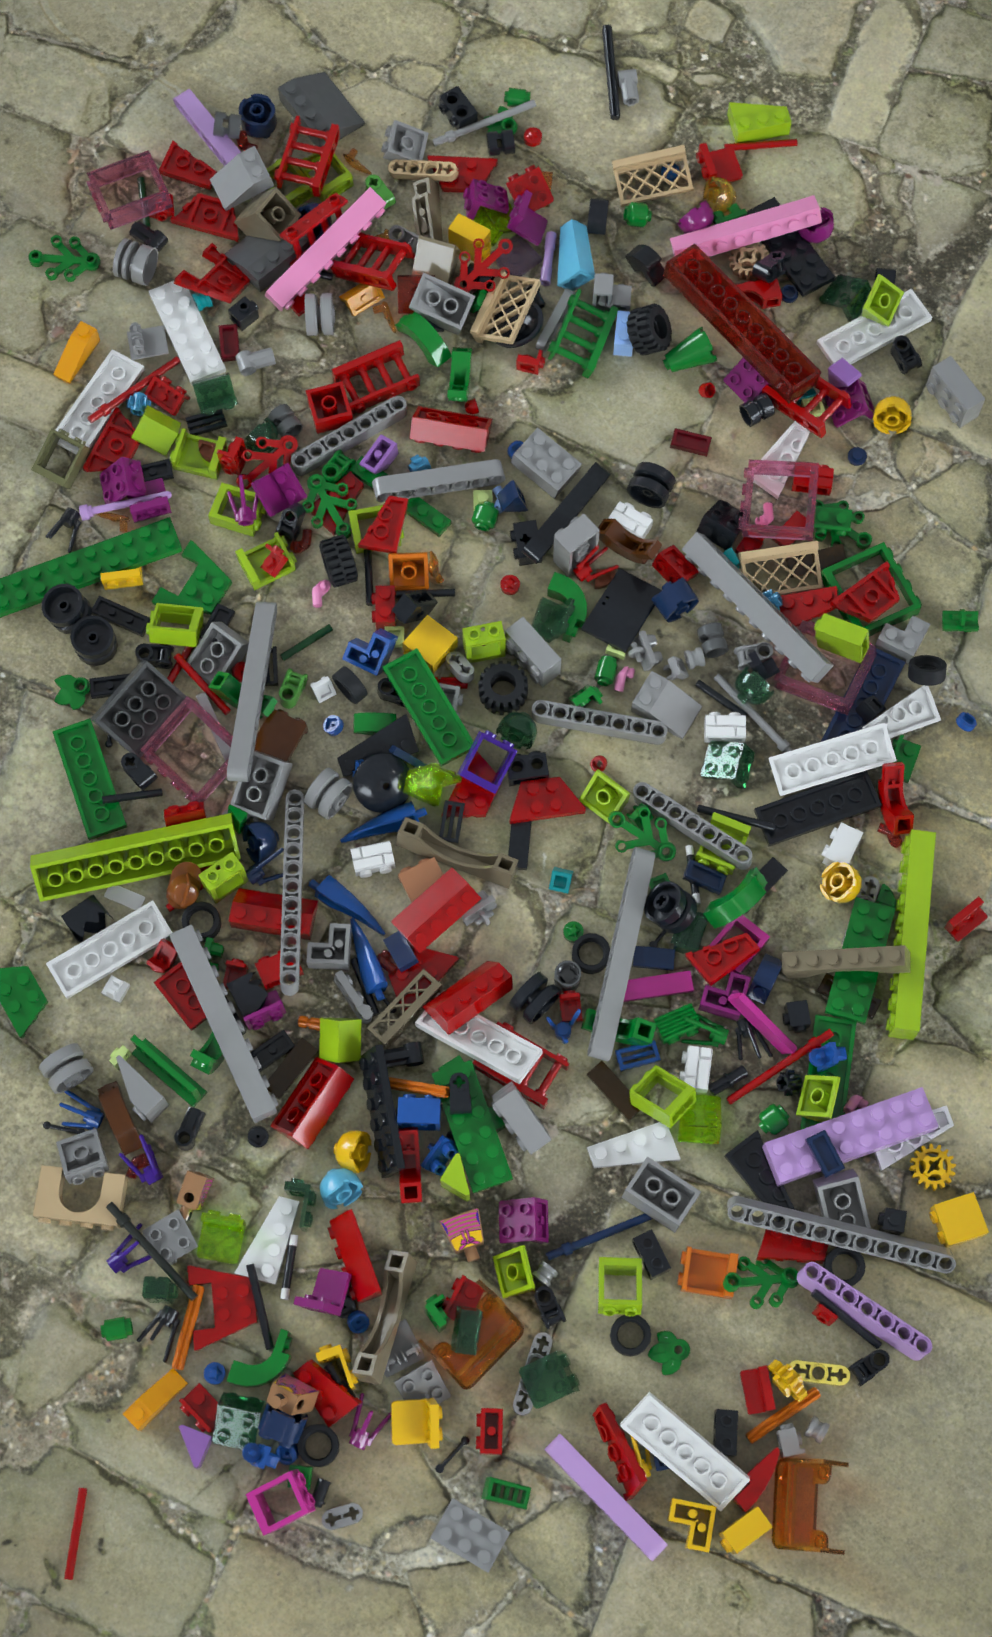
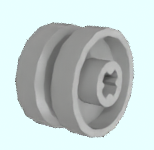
M322 293L320 305H318L315 294H305L307 336H317L319 324H321L324 336L334 335L335 306L333 305L332 293Z
M326 768L309 787L304 798V804L311 809L318 808V814L329 820L343 807L352 792L353 784L345 778L339 779V774L332 768Z
M78 1043L66 1045L58 1049L39 1065V1070L43 1076L50 1078L48 1084L55 1094H60L74 1088L87 1079L94 1070L88 1059H82L84 1052Z

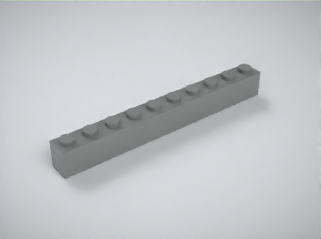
M696 532L682 548L686 553L685 558L692 564L695 563L698 566L697 570L703 576H708L711 579L710 583L716 589H721L724 592L723 597L729 602L733 601L737 605L735 609L743 616L746 615L750 619L748 622L754 628H759L763 632L761 635L768 642L772 641L776 645L774 648L779 654H785L789 658L787 662L793 668H798L802 672L800 675L807 682L818 683L834 665L704 534Z
M191 924L169 934L254 1123L278 1113L275 1108L279 1105L274 1094L269 1095L267 1090L270 1084L266 1076H261L258 1069L262 1068L257 1056L253 1058L250 1053L253 1047L249 1038L244 1039L241 1033L245 1031L240 1019L236 1021L233 1016L236 1010L232 1001L227 1003L225 995H228L224 984H219L216 979L220 976L216 966H210L208 959H211V955L207 947L202 948L200 944L203 938L199 929L194 930Z

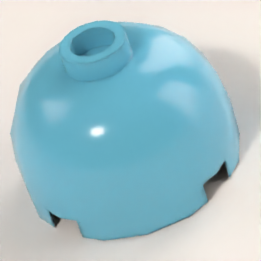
M346 1168L331 1169L320 1183V1195L327 1208L338 1209L337 1205L344 1203L345 1207L356 1201L362 1194L361 1187L363 1188V1184L351 1170Z

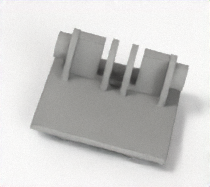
M137 322L131 324L130 331L127 332L131 360L169 354L164 325L141 329Z
M179 1209L142 1231L145 1238L170 1265L175 1264L177 1259L199 1247Z
M406 1319L399 1323L384 1373L386 1378L425 1358Z
M432 1360L394 1381L403 1400L434 1398L440 1404L451 1397Z

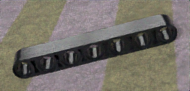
M595 462L529 540L521 553L537 564L553 546L555 533L561 528L565 529L570 521L578 516L607 481L611 473Z

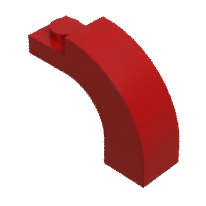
M902 762L884 763L882 765V779H878V794L882 804V816L886 826L893 835L909 834L911 829H913L914 814L908 809L904 799L903 781L905 765Z
M418 1127L398 1128L405 1168L399 1171L401 1203L422 1202Z

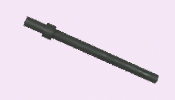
M113 1202L109 1203L106 1208L117 1219L116 1222L121 1228L124 1227L139 1242L142 1248L173 1282L193 1301L198 1296L195 1291L132 1224L131 1218L126 1213H122Z

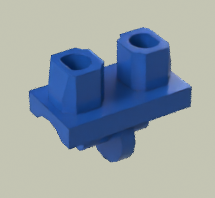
M829 1042L821 1048L813 1049L809 1053V1061L817 1067V1072H823L837 1065L839 1061L847 1059L845 1047H836L835 1042Z
M443 1134L436 1144L429 1143L427 1147L430 1152L421 1163L424 1169L439 1176L444 1174L446 1170L445 1164L448 1160H452L454 1155L459 1153L455 1140H451Z
M248 1443L242 1449L244 1460L251 1462L250 1465L264 1469L265 1465L275 1469L280 1458L279 1455L270 1452L271 1447L259 1443L258 1445L256 1443Z

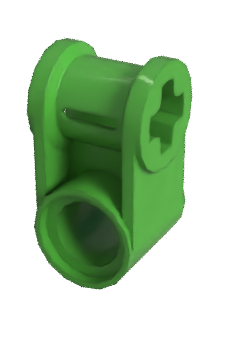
M369 175L366 178L365 191L371 187L386 202L384 209L396 204L393 193L379 176Z
M291 668L287 670L284 681L279 689L280 703L284 708L290 709L296 706L302 691L306 687L308 674L296 673ZM285 695H292L290 699L284 698Z

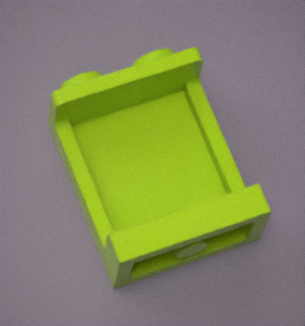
M182 428L181 433L177 435L175 440V451L172 450L170 454V462H172L173 469L218 480L222 467L217 451L219 449L227 452V439L219 436L218 440L191 435L187 433L186 429ZM199 439L216 443L210 463L200 454L198 447Z
M278 532L274 533L273 539L246 552L242 548L235 551L237 560L254 591L296 571L295 563L297 560L293 552H288L286 548L288 547L287 541L284 536L280 537ZM266 544L271 547L277 545L284 551L282 555L288 558V561L275 578L260 568L264 560L271 553L265 547Z
M716 812L713 813L710 824L745 845L751 826ZM706 834L704 837L706 839H712L714 835ZM724 844L721 846V848L723 850H729L731 846L728 844ZM700 845L695 861L707 867L717 869L716 871L725 875H733L734 865H731Z

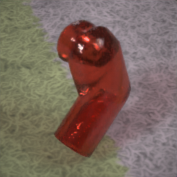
M240 130L239 139H236L238 147L245 151L255 146L258 150V145L249 143L246 131Z
M304 529L302 540L293 541L290 545L291 550L296 554H300L310 548L313 531Z
M880 823L877 832L887 835L892 847L897 848L901 846V835H893L886 824Z
M386 949L382 950L377 955L379 963L384 970L394 975L398 967L389 961L391 958L390 952Z
M145 1153L131 1159V1162L138 1170L150 1165ZM128 1167L126 1176L136 1179L137 1175Z

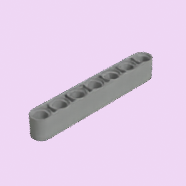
M394 396L299 450L291 458L294 473L299 476L306 475L327 463L337 450L341 449L344 453L402 420L407 415L406 400L401 396ZM379 416H386L383 419L378 418ZM369 425L368 428H363L362 426ZM348 434L353 435L352 437H346ZM333 443L337 444V445L334 446V447L329 446L330 444H333ZM315 453H321L319 456L313 455ZM299 462L304 463L303 465H296Z
M493 459L375 478L372 481L376 501L385 502L389 495L408 499L498 485L505 481V475L501 461Z
M537 700L532 705V718L540 724L654 745L664 743L667 736V726L660 721L546 700ZM543 709L545 713L537 714L536 710ZM561 712L565 716L563 718H558L555 716V714ZM582 716L584 720L579 722L575 720V717ZM602 720L604 724L597 725L594 721ZM616 723H620L624 727L621 729H617L614 727V725ZM641 727L643 731L636 732L634 731V728ZM659 730L663 735L656 736L653 732Z
M639 782L634 786L633 796L637 805L641 803L647 805L653 815L663 817L667 824L736 868L745 870L751 866L752 852L747 846L651 785ZM641 791L647 793V795L644 797L638 796L637 794ZM656 802H662L664 804L662 807L654 806ZM674 812L680 814L678 818H673L670 815ZM695 823L697 827L691 829L687 825ZM706 834L714 835L712 839H706L704 836ZM724 844H728L731 846V848L729 850H723L721 846ZM740 855H745L748 857V859L745 861H741L738 859V857Z

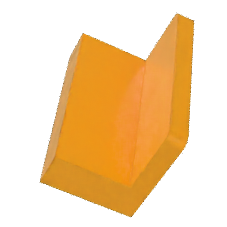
M360 283L340 295L339 298L346 303L351 315L355 317L384 299L385 296L381 288Z

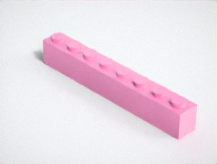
M369 187L266 291L265 296L281 312L285 308L288 310L295 303V297L297 295L301 297L308 290L306 286L310 282L314 284L321 277L319 273L323 269L327 271L334 263L332 260L336 256L340 258L347 250L345 247L349 243L353 245L360 237L358 234L362 230L367 231L373 224L371 221L375 217L380 218L384 214L386 202Z
M813 195L670 238L677 266L822 223L820 207Z

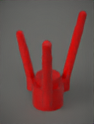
M596 545L576 565V568L572 570L580 582L584 580L590 582L596 577L619 568L618 565H614L595 574H590L593 572L590 565L608 550L607 546L593 556L599 549V545Z

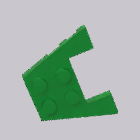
M190 540L182 556L198 566L178 596L160 587L152 600V604L155 606L156 603L202 607L204 614L211 615L216 605L220 604L230 588L232 581Z

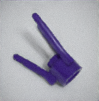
M140 1134L141 1144L150 1163L148 1167L143 1169L144 1174L123 1153H119V1156L140 1178L142 1183L147 1181L148 1185H151L164 1177L158 1167L151 1145H147L143 1135Z
M139 1223L136 1228L139 1230L142 1224ZM131 1234L126 1237L120 1246L110 1254L111 1257L106 1260L116 1274L119 1271L125 1273L130 1268L152 1259L150 1255H147L130 1264H126L129 1262L126 1255L139 1244L138 1241H135L122 1252V1249L133 1238Z

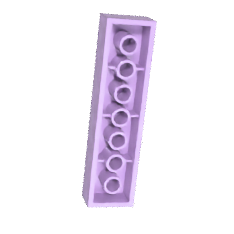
M921 1087L765 1142L762 1148L778 1187L821 1172L806 1139L823 1130H826L842 1163H846L933 1132L939 1126L924 1089Z

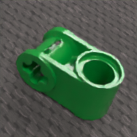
M339 449L323 466L322 476L326 482L336 484L350 472V468L356 460L350 459Z

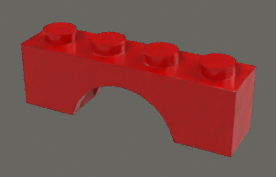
M776 278L771 283L763 280L746 281L742 284H729L725 287L710 288L704 291L702 301L707 319L725 317L730 305L738 300H751L762 309L780 306L782 293L778 279Z

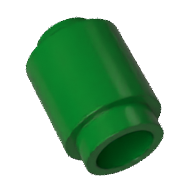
M509 87V91H505L504 102H507L509 107H516L531 99V92H528L527 89Z
M602 656L598 661L594 680L597 681L598 685L606 687L613 684L617 670V660L614 657Z
M124 1316L104 1320V1325H101L102 1338H106L107 1342L125 1339L129 1335H133L131 1318Z

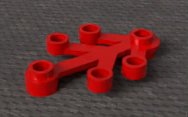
M480 238L475 239L473 242L475 249L474 270L468 275L470 254L467 251L461 252L459 255L461 262L460 276L455 279L454 286L468 293L471 289L486 290L488 292L494 291L496 284L493 280H487L486 282H476L474 280L478 276L500 277L501 279L509 277L510 271L506 267L500 269L488 268L502 254L507 255L512 251L513 244L507 238L501 239L498 243V248L483 262L482 249L484 248V241ZM477 241L482 242V247L477 248L475 243ZM508 243L509 248L503 249L502 244ZM467 254L468 260L463 261L461 256ZM506 270L508 274L507 276H501L500 272ZM461 281L467 283L465 288L460 287ZM487 283H492L494 287L488 289L486 285Z
M285 435L280 440H274L260 436L256 439L257 447L264 449L269 446L278 449L273 453L254 452L249 449H244L241 452V457L245 461H251L252 459L264 460L247 475L240 474L243 476V480H248V484L244 486V489L248 490L252 486V481L268 467V474L277 469V460L282 455L283 465L286 463L291 465V454L298 448V442L295 437ZM261 439L265 440V444L263 446L259 445V441ZM288 441L292 443V446L290 448H286V443ZM245 452H250V457L246 459L244 457ZM238 476L236 478V485L240 488Z

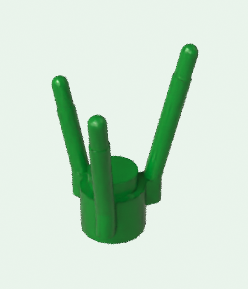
M696 1013L698 1018L710 1026L685 1017V1021L710 1031L709 1038L712 1041L682 1039L681 1043L710 1045L717 1048L719 1044H725L729 1030L725 1029L724 1026L716 1024Z

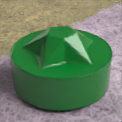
M576 921L568 922L563 929L564 938L571 943H575L584 933L583 926Z

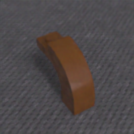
M603 519L598 527L600 530L599 540L615 553L635 563L646 564L648 560H652L657 556L658 550L662 546L659 540L641 539L634 536L616 519Z
M114 1081L97 1089L101 1105L123 1154L127 1155L142 1148L143 1146L139 1138L140 1134L128 1111L118 1082Z

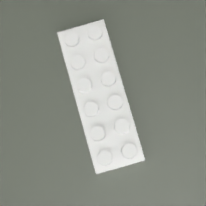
M174 281L149 290V295L191 386L226 372L223 361L189 289L175 285Z
M910 289L904 292L889 326H884L860 316L817 340L816 344L831 365L841 358L853 364L892 343L896 337L904 336L930 322L932 316L914 291Z
M112 349L56 431L60 428L70 433L69 437L73 440L75 437H78L86 442L85 446L91 448L102 433L114 409L106 417L102 416L93 423H90L87 417L96 412L99 406L109 403L135 385L145 370L144 366ZM61 438L57 445L74 454H77L79 450L78 447Z
M885 723L768 758L780 796L882 766L884 763L897 761Z
M152 900L47 962L46 965L66 999L158 946L161 939L165 938L168 940L170 938L169 934L173 932Z
M425 1010L415 1022V1026L518 1084L522 1082L542 1055L541 1048L479 1014L450 1035Z
M648 1392L620 1423V1427L719 1511H722L750 1481V1477L651 1392Z

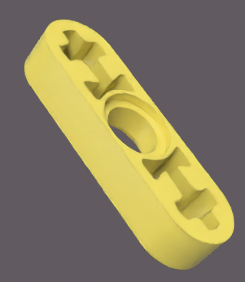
M799 1360L792 1361L789 1364L792 1368L795 1365H799L798 1367L801 1370H806V1365L810 1366L808 1370L809 1379L805 1378L806 1373H799L804 1380L802 1382L843 1386L850 1380L849 1370L842 1365ZM815 1367H820L824 1371V1377L820 1380L815 1379L812 1375V1370ZM828 1368H831L830 1373H837L839 1370H842L845 1378L839 1382L837 1377L831 1376L830 1381H827L829 1375Z

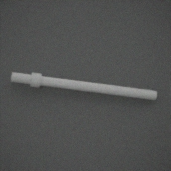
M533 99L458 130L447 131L445 135L432 139L433 144L438 146L445 142L456 141L458 137L536 107L535 100Z
M720 673L714 677V680L778 745L777 748L782 753L793 751L790 747L791 744L786 739L783 740Z

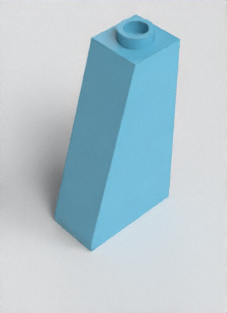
M571 219L560 227L557 286L575 291L595 278V271L587 226Z

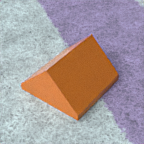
M428 552L388 553L390 585H395V590L429 589Z

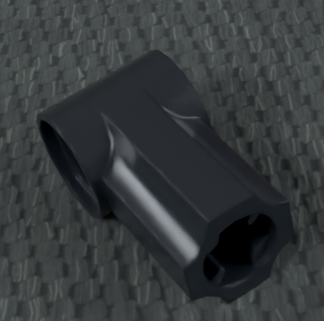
M140 221L134 222L129 231L130 236L142 244L156 248L158 253L168 243V238L164 233L159 230L154 231Z
M410 1042L404 1044L403 1047L384 1050L387 1069L404 1065L413 1067L425 1063L421 1042Z
M194 1107L188 1108L179 1130L174 1135V1140L179 1149L189 1151L194 1147L196 1136L206 1113ZM182 1136H190V1140L187 1143L179 1142Z

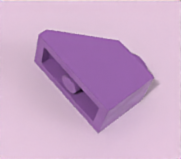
M381 434L359 465L375 475L388 469L399 454L397 443Z

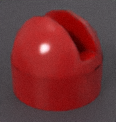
M703 383L699 386L698 392L703 398H711L715 394V387L712 383Z
M475 398L465 403L464 408H466L465 411L468 414L479 413Z
M598 755L591 760L590 766L595 772L597 769L603 772L608 762L604 756ZM599 761L602 762V764H601L600 767L597 766V764L599 763Z

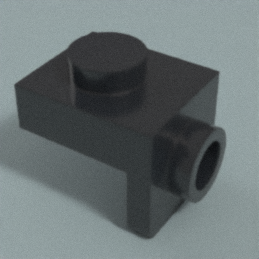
M756 651L748 654L752 661L748 664L754 674L758 672L762 681L780 672L773 658L761 662Z

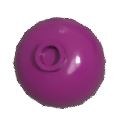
M706 200L700 203L701 206L699 208L694 207L677 223L678 227L685 234L710 227L713 223L714 212Z
M821 207L822 223L798 230L799 235L810 243H821L829 238L834 230V217L831 210Z

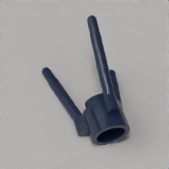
M280 848L263 862L255 863L245 871L252 885L258 883L261 886L266 882L283 877V873L263 878L265 873L262 867L282 853L284 848Z

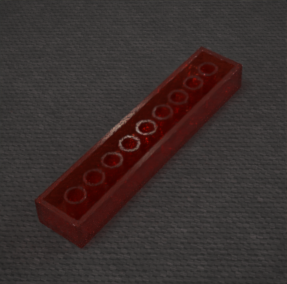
M695 243L666 262L663 276L788 404L817 385L821 371Z

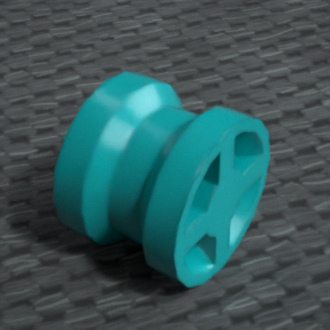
M201 293L192 294L199 312L203 311L205 307H213L209 296Z

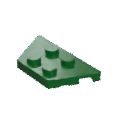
M28 966L0 968V1003L18 1036L22 1039L30 1025L38 1018L39 1012L48 1004V1000Z

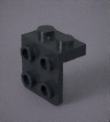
M718 500L704 514L696 532L704 534L711 542L727 550L733 547L739 533L750 523L751 517L731 506L727 501Z

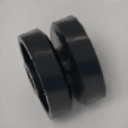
M651 462L639 463L634 471V477L631 478L626 489L632 499L647 507H665L669 493L676 482L675 476L658 464Z
M59 584L52 587L42 600L41 609L45 618L59 632L71 634V630L77 621L92 615L90 602L75 586L70 584Z
M94 615L83 617L75 623L71 630V644L79 659L87 665H103L116 654L118 647L117 638L112 626L104 618Z
M664 881L656 885L646 897L644 906L646 917L669 934H677L684 931L691 925L697 912L695 898L672 881Z
M537 972L528 979L515 993L509 1003L516 1012L524 1010L523 1018L530 1025L539 1020L552 1007L561 994V990L554 984L546 987L548 978L542 972Z

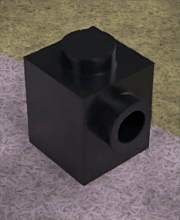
M246 296L228 309L230 320L237 324L241 331L259 318L257 304L253 300L250 301Z
M807 1000L787 1002L784 1006L785 1013L782 1014L784 1026L787 1025L788 1031H794V1033L806 1032L811 1025Z
M888 1207L883 1209L882 1212H879L877 1225H880L879 1231L898 1236L902 1235L905 1229L907 1211Z

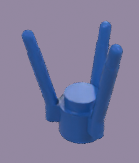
M581 1009L575 1012L569 1023L560 1022L556 1025L550 1017H546L551 1029L555 1030L556 1038L562 1040L563 1044L568 1043L571 1028L580 1015Z
M67 1090L65 1092L67 1095L88 1109L85 1112L64 1103H60L59 1106L84 1116L83 1122H86V1124L62 1122V1126L85 1128L88 1130L99 1129L104 1118V1113L101 1112V1109L92 1106Z

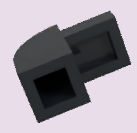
M590 198L587 232L589 234L605 235L609 200Z
M637 245L625 256L634 272L642 271L651 287L656 286L668 275L660 263L662 258L654 249L647 245Z

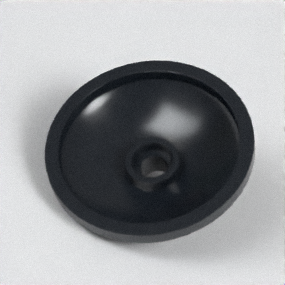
M526 299L516 303L517 307L524 305ZM534 301L532 302L513 345L495 343L504 348H517L532 341L540 332L544 322L543 312L539 305ZM512 305L504 311L507 314L516 308ZM502 311L494 316V321L504 316ZM519 314L509 318L510 323L516 321ZM507 320L497 325L498 329L507 326ZM495 327L489 330L490 334L497 331ZM510 329L509 331L501 334L502 337L509 338L512 333V330Z
M378 753L369 756L357 767L353 777V790L356 798L365 808L377 813H384L404 804L411 793L413 785L412 774L407 764L399 757L389 753ZM389 783L388 788L383 789V784Z

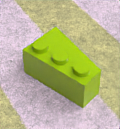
M729 102L727 117L735 143L756 142L789 135L792 121L787 106Z

